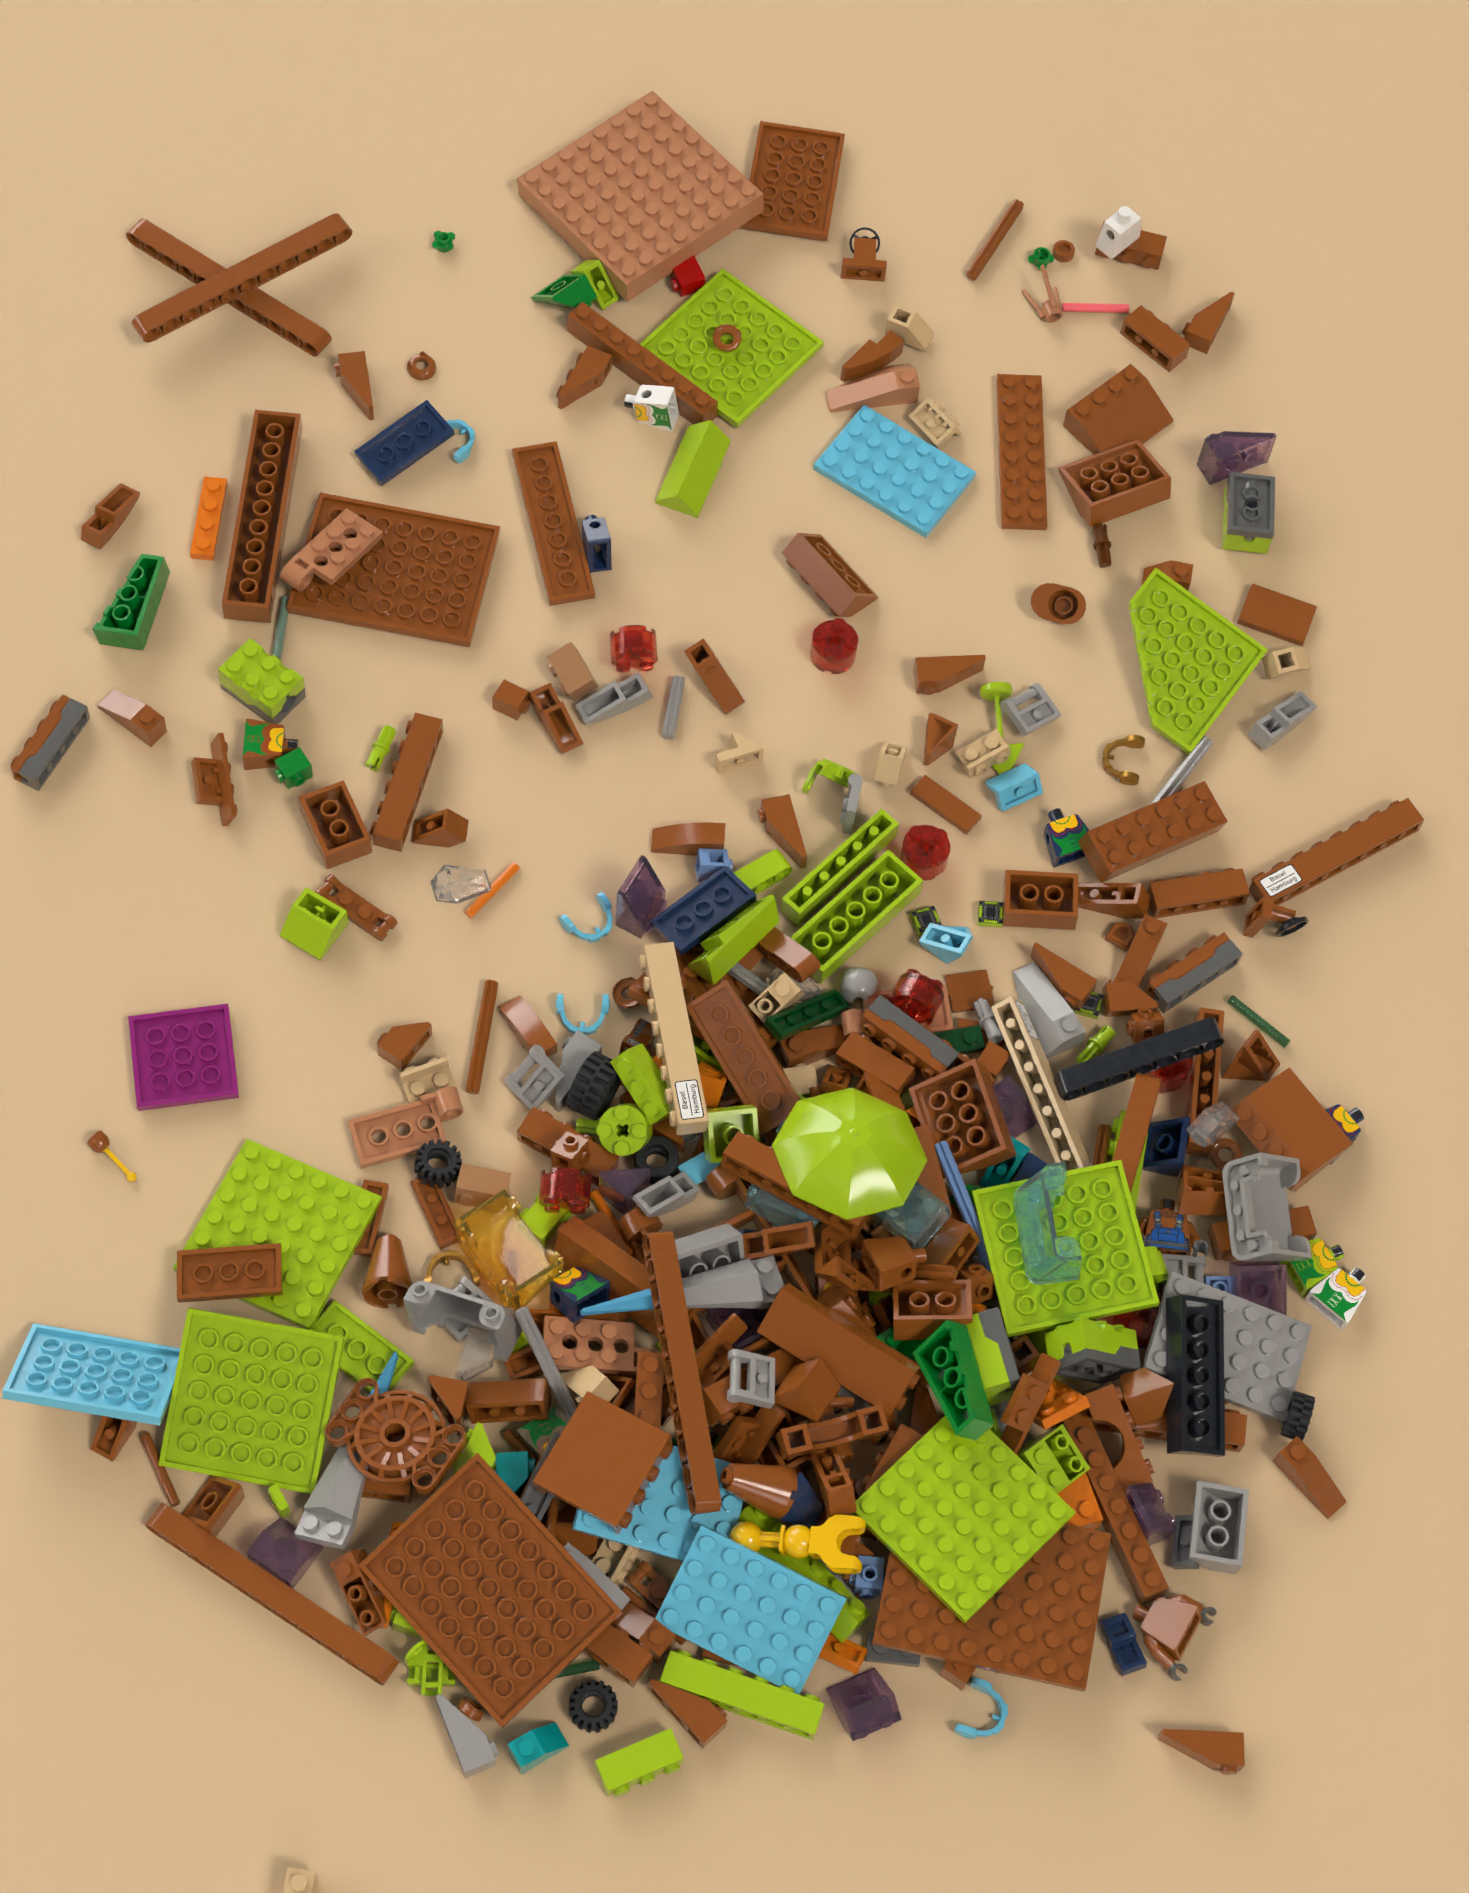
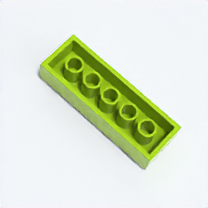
M890 850L882 854L790 937L814 954L820 962L821 967L811 975L819 984H822L921 893L923 880Z

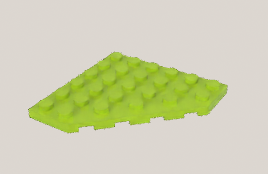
M1155 568L1128 603L1151 728L1186 754H1190L1268 649L1162 571Z

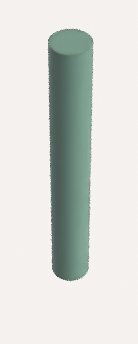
M287 596L281 597L272 655L281 660L288 619L286 607L289 597Z

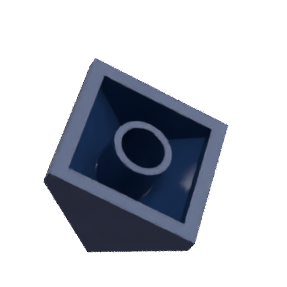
M1189 1117L1150 1123L1142 1170L1178 1177L1184 1165L1190 1125Z

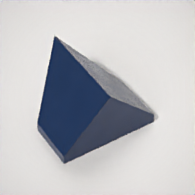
M801 1472L797 1474V1492L792 1490L790 1499L794 1500L792 1507L780 1520L807 1526L811 1529V1526H816L825 1505L821 1503Z

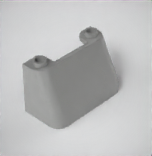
M1260 1152L1232 1160L1224 1166L1222 1175L1231 1251L1235 1259L1239 1261H1303L1312 1258L1307 1238L1301 1235L1292 1236L1286 1188L1296 1185L1300 1179L1299 1159Z
M418 1281L412 1284L403 1298L414 1332L425 1335L426 1329L430 1326L437 1325V1327L442 1328L447 1318L490 1331L487 1339L488 1343L495 1347V1358L506 1362L523 1331L515 1316L516 1310L426 1281Z

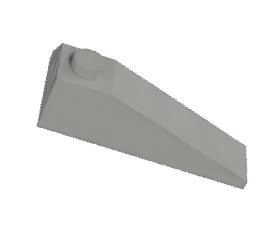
M1033 962L1013 971L1018 999L1023 1001L1047 1059L1082 1044L1086 1031L1074 1011L1037 964Z

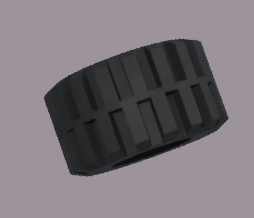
M596 1051L586 1058L570 1087L567 1097L568 1108L594 1121L606 1112L621 1083L619 1075L610 1063L613 1059Z

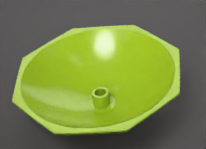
M853 1087L797 1101L772 1144L792 1195L846 1220L903 1206L927 1162L926 1155L906 1111Z

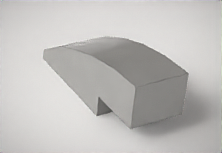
M637 672L619 684L616 681L612 682L575 706L586 725H590L624 713L653 698V695L644 679Z
M1300 691L1275 706L1270 714L1255 722L1248 736L1263 750H1266L1298 726L1317 706Z
M683 1171L673 1178L670 1175L637 1193L632 1199L647 1217H656L672 1212L694 1201L700 1189Z

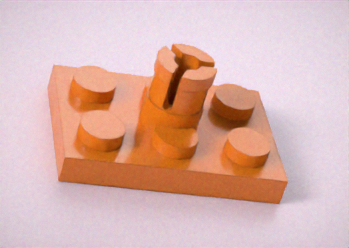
M1054 1378L1033 1422L1046 1430L1089 1408V1401L1086 1396Z

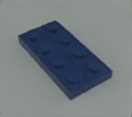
M426 400L356 449L354 453L379 484L383 486L454 436L455 432L430 402Z
M725 865L651 919L650 924L667 942H674L675 950L682 956L754 903L757 897Z

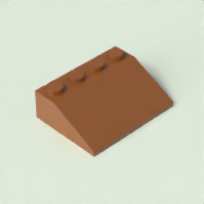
M1130 364L1066 411L1063 426L1091 453L1097 454L1136 439L1144 444L1170 425L1174 419L1147 378Z
M1138 439L1058 467V471L1079 514L1090 527L1171 498L1170 475Z
M976 1058L908 1088L921 1126L929 1124L934 1145L941 1141H947L960 1174L994 1166L1017 1156L987 1068ZM940 1165L941 1173L944 1179L946 1177Z
M1290 1067L1246 1096L1227 1112L1259 1152L1299 1159L1300 1179L1296 1185L1289 1187L1295 1192L1353 1145V1142Z

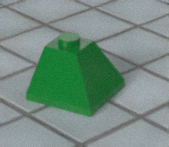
M564 274L531 298L536 302L575 309L581 302L590 307L592 305L591 302L598 297L586 274Z

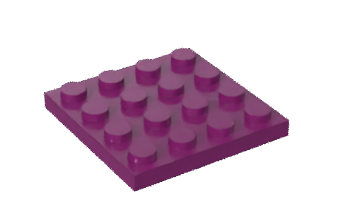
M228 1004L128 1016L138 1111L239 1098Z

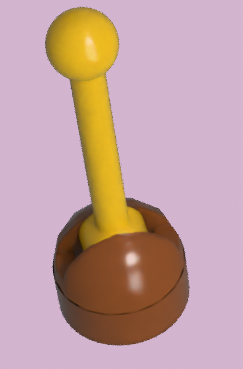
M102 1130L96 1132L88 1140L87 1145L95 1152H105L127 1175V1180L134 1182L137 1175L134 1172H130L108 1149L110 1143L108 1136Z

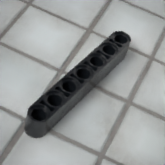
M1209 1017L1062 1069L1054 1075V1080L1062 1100L1070 1101L1135 1078L1137 1072L1146 1074L1216 1049L1224 1043V1038L1216 1019Z

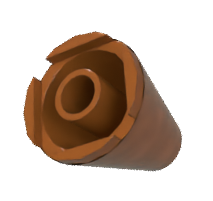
M385 1234L376 1241L363 1283L362 1295H364L365 1302L374 1307L388 1308V1304H397V1307H402L405 1305L403 1298L412 1285V1280L402 1241L393 1234Z
M730 1463L727 1467L723 1468L720 1474V1482L725 1490L772 1518L780 1519L784 1517L792 1507L794 1500L790 1499L792 1490L797 1492L798 1486L797 1474L793 1468L784 1465Z

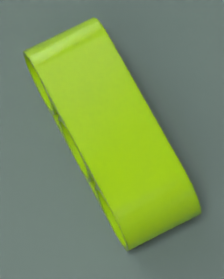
M774 849L734 872V874L757 895L787 877L793 868L779 849Z

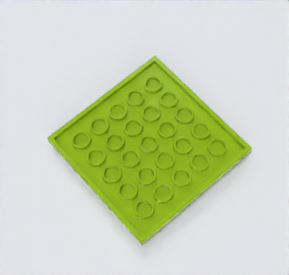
M722 268L640 344L717 400V414L738 428L823 348L824 341ZM730 324L738 328L741 332L740 345L731 352L719 350L713 342V333L716 327ZM723 335L720 340L724 344H730L733 342V337L731 335Z
M246 1139L183 1250L281 1243L283 1295L237 1299L304 1329L312 1330L354 1254L355 1248L364 1236V1231L375 1216L382 1196ZM177 1261L173 1266L175 1272H177Z
M1121 1160L972 1190L990 1270L994 1275V1286L1008 1337L1055 1328L1058 1325H1067L1072 1323L1073 1319L1077 1317H1088L1089 1320L1159 1306L1157 1291Z
M188 1308L158 1465L266 1486L277 1484L282 1489L312 1494L319 1480L326 1442L325 1428L330 1421L345 1336Z
M945 1415L855 1501L857 1512L853 1514L864 1519L866 1527L942 1603L966 1624L1076 1512L990 1429L977 1440L956 1436Z

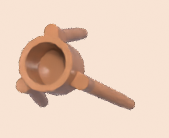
M1041 265L1049 300L1043 303L1041 309L1025 289L1022 290V293L1038 312L1040 319L1045 318L1047 322L1052 323L1061 319L1063 312L1058 289L1054 287L1052 292L1045 266Z

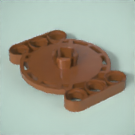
M363 1378L356 1383L325 1428L328 1443L334 1447L346 1445L351 1462L366 1478L388 1485L405 1484L412 1481L415 1490L423 1495L430 1494L436 1490L467 1444V1435L464 1428L457 1424H451L446 1427L441 1411L426 1396L406 1390L387 1391L380 1394L378 1384L372 1378ZM364 1387H374L375 1390L372 1395L366 1397L361 1395V1390ZM349 1408H359L360 1412L357 1416L352 1418L346 1416V1411ZM433 1410L438 1415L440 1421L434 1420L431 1413ZM336 1428L345 1430L344 1435L339 1439L331 1437V1432ZM405 1432L404 1438L398 1442H390L387 1437L388 1434L393 1438L396 1435H403ZM457 1432L462 1435L461 1440L457 1443L447 1441L448 1436L452 1433ZM358 1451L361 1459L360 1464L356 1461L352 1452ZM438 1454H445L447 1456L446 1462L441 1465L434 1464L433 1458ZM370 1468L372 1471L378 1473V1476L369 1473L365 1469ZM424 1475L431 1476L432 1482L428 1486L418 1485L420 1477ZM386 1476H402L400 1478L393 1479L385 1478Z

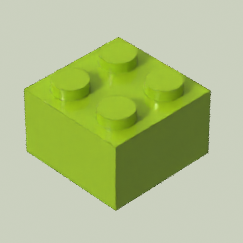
M748 1104L707 1109L709 1123L707 1132H703L705 1160L711 1164L722 1161L724 1150L738 1131L745 1135H750L760 1142L757 1107Z

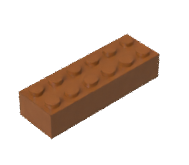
M1203 781L1087 831L1078 843L1100 883H1103L1215 834L1228 821L1208 785Z

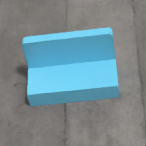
M1027 764L1017 766L985 781L986 787L995 793L997 807L1002 812L1043 794L1039 773Z

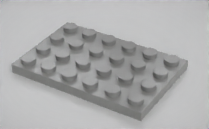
M1170 1272L1142 1368H1146L1166 1378V1298L1182 1294L1223 1300L1225 1401L1281 1423L1287 1420L1289 1413L1287 1409L1292 1393L1295 1391L1312 1325L1176 1272Z

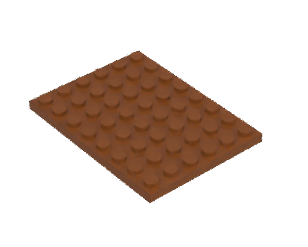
M320 492L305 546L346 508L383 531V538L333 585L313 574L311 583L304 591L299 592L292 587L286 607L288 613L470 647L500 535V526ZM353 534L345 535L348 539L356 537ZM339 548L330 549L332 552L341 551ZM318 561L315 563L318 566L326 565V563L323 561Z
M478 1453L358 1565L502 1728L623 1613Z
M1065 1524L966 1624L890 1551L872 1645L1084 1692L1087 1686L1111 1533Z

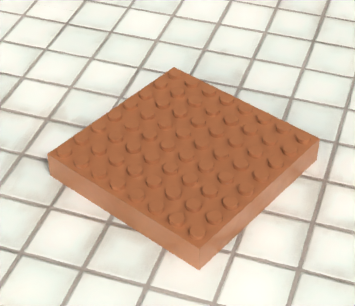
M654 91L649 92L517 178L519 196L585 261L600 260L614 289L627 302L672 273L673 268L693 255L696 257L764 211L763 193Z

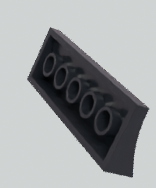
M1182 1294L1166 1298V1379L1174 1383L1167 1401V1454L1225 1456L1223 1300Z

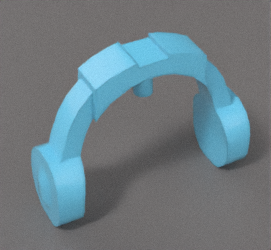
M448 420L446 422L452 428L461 430L459 431L461 435L466 433L469 437L467 445H463L454 454L453 459L457 463H462L471 453L475 432L472 427L462 420Z
M602 891L596 894V899L607 917L605 928L601 931L597 926L595 928L596 934H584L576 928L566 914H563L559 917V921L568 934L573 933L578 938L593 943L610 933L612 929V914L610 910L612 905Z
M557 994V1014H560L561 1020L568 1029V1032L575 1034L578 1030L586 1035L597 1032V1029L603 1023L605 1015H608L610 1008L609 994H602V1008L598 1021L586 1028L585 1022H580V1027H576L567 1020L563 994Z
M972 1677L969 1685L982 1693L988 1694L996 1701L1000 1716L993 1714L992 1719L997 1720L998 1723L994 1728L986 1731L977 1730L963 1724H956L954 1732L968 1739L996 1735L1005 1725L1004 1722L1008 1716V1706L1004 1703L1003 1698L992 1689L993 1685L991 1683Z

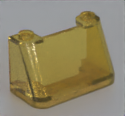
M504 1189L454 1220L453 1224L461 1249L474 1266L476 1265L478 1272L503 1306L518 1310L521 1307H525L563 1271L562 1265L564 1261L557 1251L552 1252V1250H546L521 1218L519 1212L521 1208L520 1202L515 1195L510 1196Z

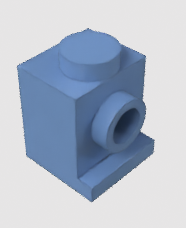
M698 849L695 862L697 882L702 883L703 879L709 878L725 865L732 871L733 862L732 859L728 858L727 849Z

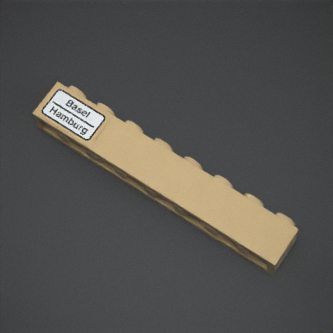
M674 942L644 945L643 955H639L640 969L645 970L646 977H643L645 992L649 991L650 995L647 1005L649 1014L654 1016L652 1033L653 1036L658 1037L659 1042L656 1044L657 1058H662L663 1066H660L661 1079L667 1083L665 1100L666 1104H671L672 1111H669L671 1127L675 1126L676 1135L707 1132L709 1119Z
M1010 996L995 1004L991 1009L1059 1172L1092 1166L1068 1107L1061 1098L1054 1080V1074L1023 1001Z

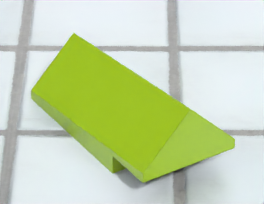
M711 420L688 426L655 500L656 504L698 518L731 443V440Z
M773 894L755 901L703 940L700 944L705 952L689 963L688 967L714 986L779 923L776 900Z

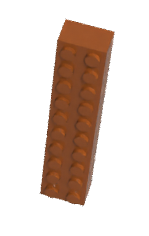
M255 409L222 599L224 619L271 623L302 435L301 414Z

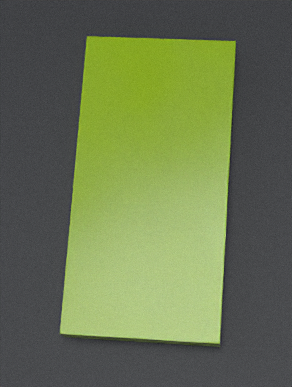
M336 1300L322 1313L312 1328L314 1331L345 1336L339 1370L355 1383L363 1378H372L377 1382L391 1356L396 1351L398 1361L388 1390L392 1391L415 1364L412 1358ZM366 1386L363 1389L370 1394L373 1387Z

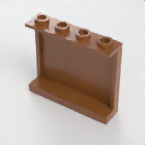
M587 1391L532 1481L534 1488L544 1495L548 1492L613 1527L615 1533L619 1535L622 1528L626 1529L633 1518L631 1513L635 1506H640L644 1501L647 1493L645 1489L649 1482L653 1483L660 1472L658 1467L662 1460H667L671 1455L674 1447L671 1435Z

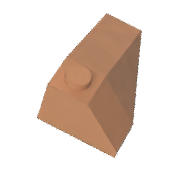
M911 364L886 366L826 391L829 411L861 409L863 405L873 408L917 403L920 384L916 368Z

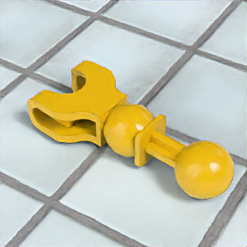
M834 1515L821 1526H811V1529H809L807 1526L800 1524L789 1528L781 1525L780 1532H764L755 1523L743 1521L732 1528L729 1538L756 1552L760 1548H777L781 1555L785 1557L789 1555L792 1558L801 1559L810 1555L813 1559L822 1560L834 1573L859 1574L862 1571L861 1561L856 1556L841 1553V1544L848 1536L864 1533L866 1521L858 1516Z

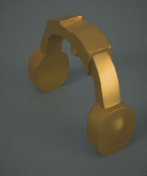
M1128 735L1126 739H1119L1108 743L1103 750L1102 765L1104 770H1107L1112 776L1119 778L1123 784L1137 785L1139 782V775L1137 773L1118 771L1110 765L1108 759L1114 760V755L1109 754L1116 747L1143 748L1145 738L1140 735Z
M448 1250V1252L444 1253L440 1252L433 1256L424 1281L432 1283V1272L435 1267L443 1261L448 1266L450 1265L449 1260H455L463 1263L469 1271L472 1282L477 1287L481 1286L480 1275L476 1265L472 1266L471 1262L464 1255L460 1254L459 1251Z

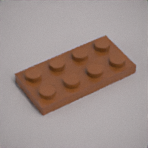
M281 1243L177 1251L178 1303L283 1295Z

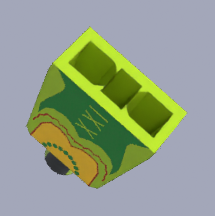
M1321 1238L1309 1240L1312 1258L1303 1261H1280L1301 1298L1307 1296L1312 1288L1338 1269L1336 1261L1344 1258V1252L1338 1244L1327 1249Z

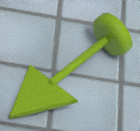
M991 682L981 686L980 695L986 701H994L997 730L1004 740L1000 701L1009 698L1013 693V688L1007 682ZM1025 743L1008 744L1011 750L1009 758L1001 764L992 765L998 775L1013 768Z

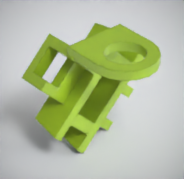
M823 758L822 761L818 760L814 768H811L803 785L802 793L807 794L818 774L849 789L848 778L851 774L856 773Z
M424 1640L417 1643L406 1654L404 1659L409 1668L407 1684L409 1686H421V1696L442 1695V1687H454L455 1674L433 1650H428L427 1643ZM426 1688H436L438 1690H426Z

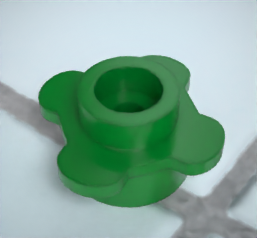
M434 232L435 240L432 242L434 249L445 253L454 248L453 240L455 239V234L453 232Z
M1039 247L1034 250L1033 255L1028 257L1029 263H1034L1041 270V265H1044L1046 269L1047 265L1054 261V256L1051 255L1047 248Z

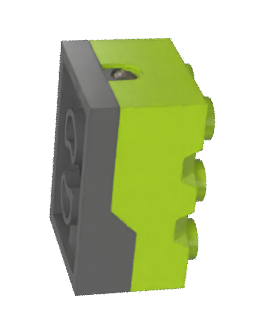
M1230 472L1223 492L1222 549L1267 554L1274 535L1275 477Z
M251 638L218 668L221 689L265 722L279 724L306 697L304 677L292 668L288 669L285 667L281 660L274 655L270 656L261 645Z
M995 1307L972 1314L973 1322L966 1324L989 1406L1010 1400L1021 1378L999 1308Z
M1077 1317L1073 1319L1072 1323L1058 1325L1055 1327V1330L1045 1334L1047 1355L1061 1362L1056 1375L1104 1384L1119 1379L1120 1375L1141 1369L1136 1330L1124 1328V1325H1110L1106 1321H1092L1088 1317Z

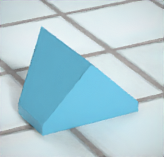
M929 923L919 943L944 963L948 964L962 957L973 936L969 927L940 926Z

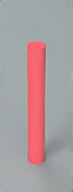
M1063 303L1062 311L1128 313L1129 304Z

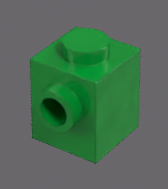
M300 747L275 759L276 769L273 771L279 783L283 782L287 789L301 786L306 780L313 777L312 765Z

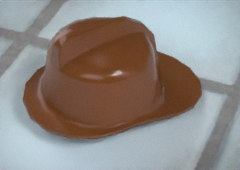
M1045 583L1037 587L1031 596L1033 611L1037 616L1045 620L1061 624H1073L1078 622L1086 611L1084 596L1080 591L1071 587L1055 583Z

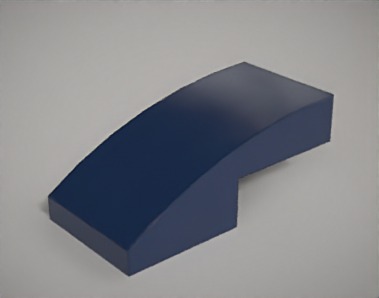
M1126 1613L1101 1621L1106 1641L1121 1675L1125 1676L1146 1668L1147 1661L1136 1641V1633Z

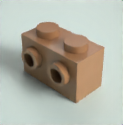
M572 642L567 643L547 656L551 663L548 665V668L554 677L558 676L562 682L559 684V687L565 697L569 695L575 701L598 687L578 649Z
M461 1164L454 1203L504 1212L511 1173Z

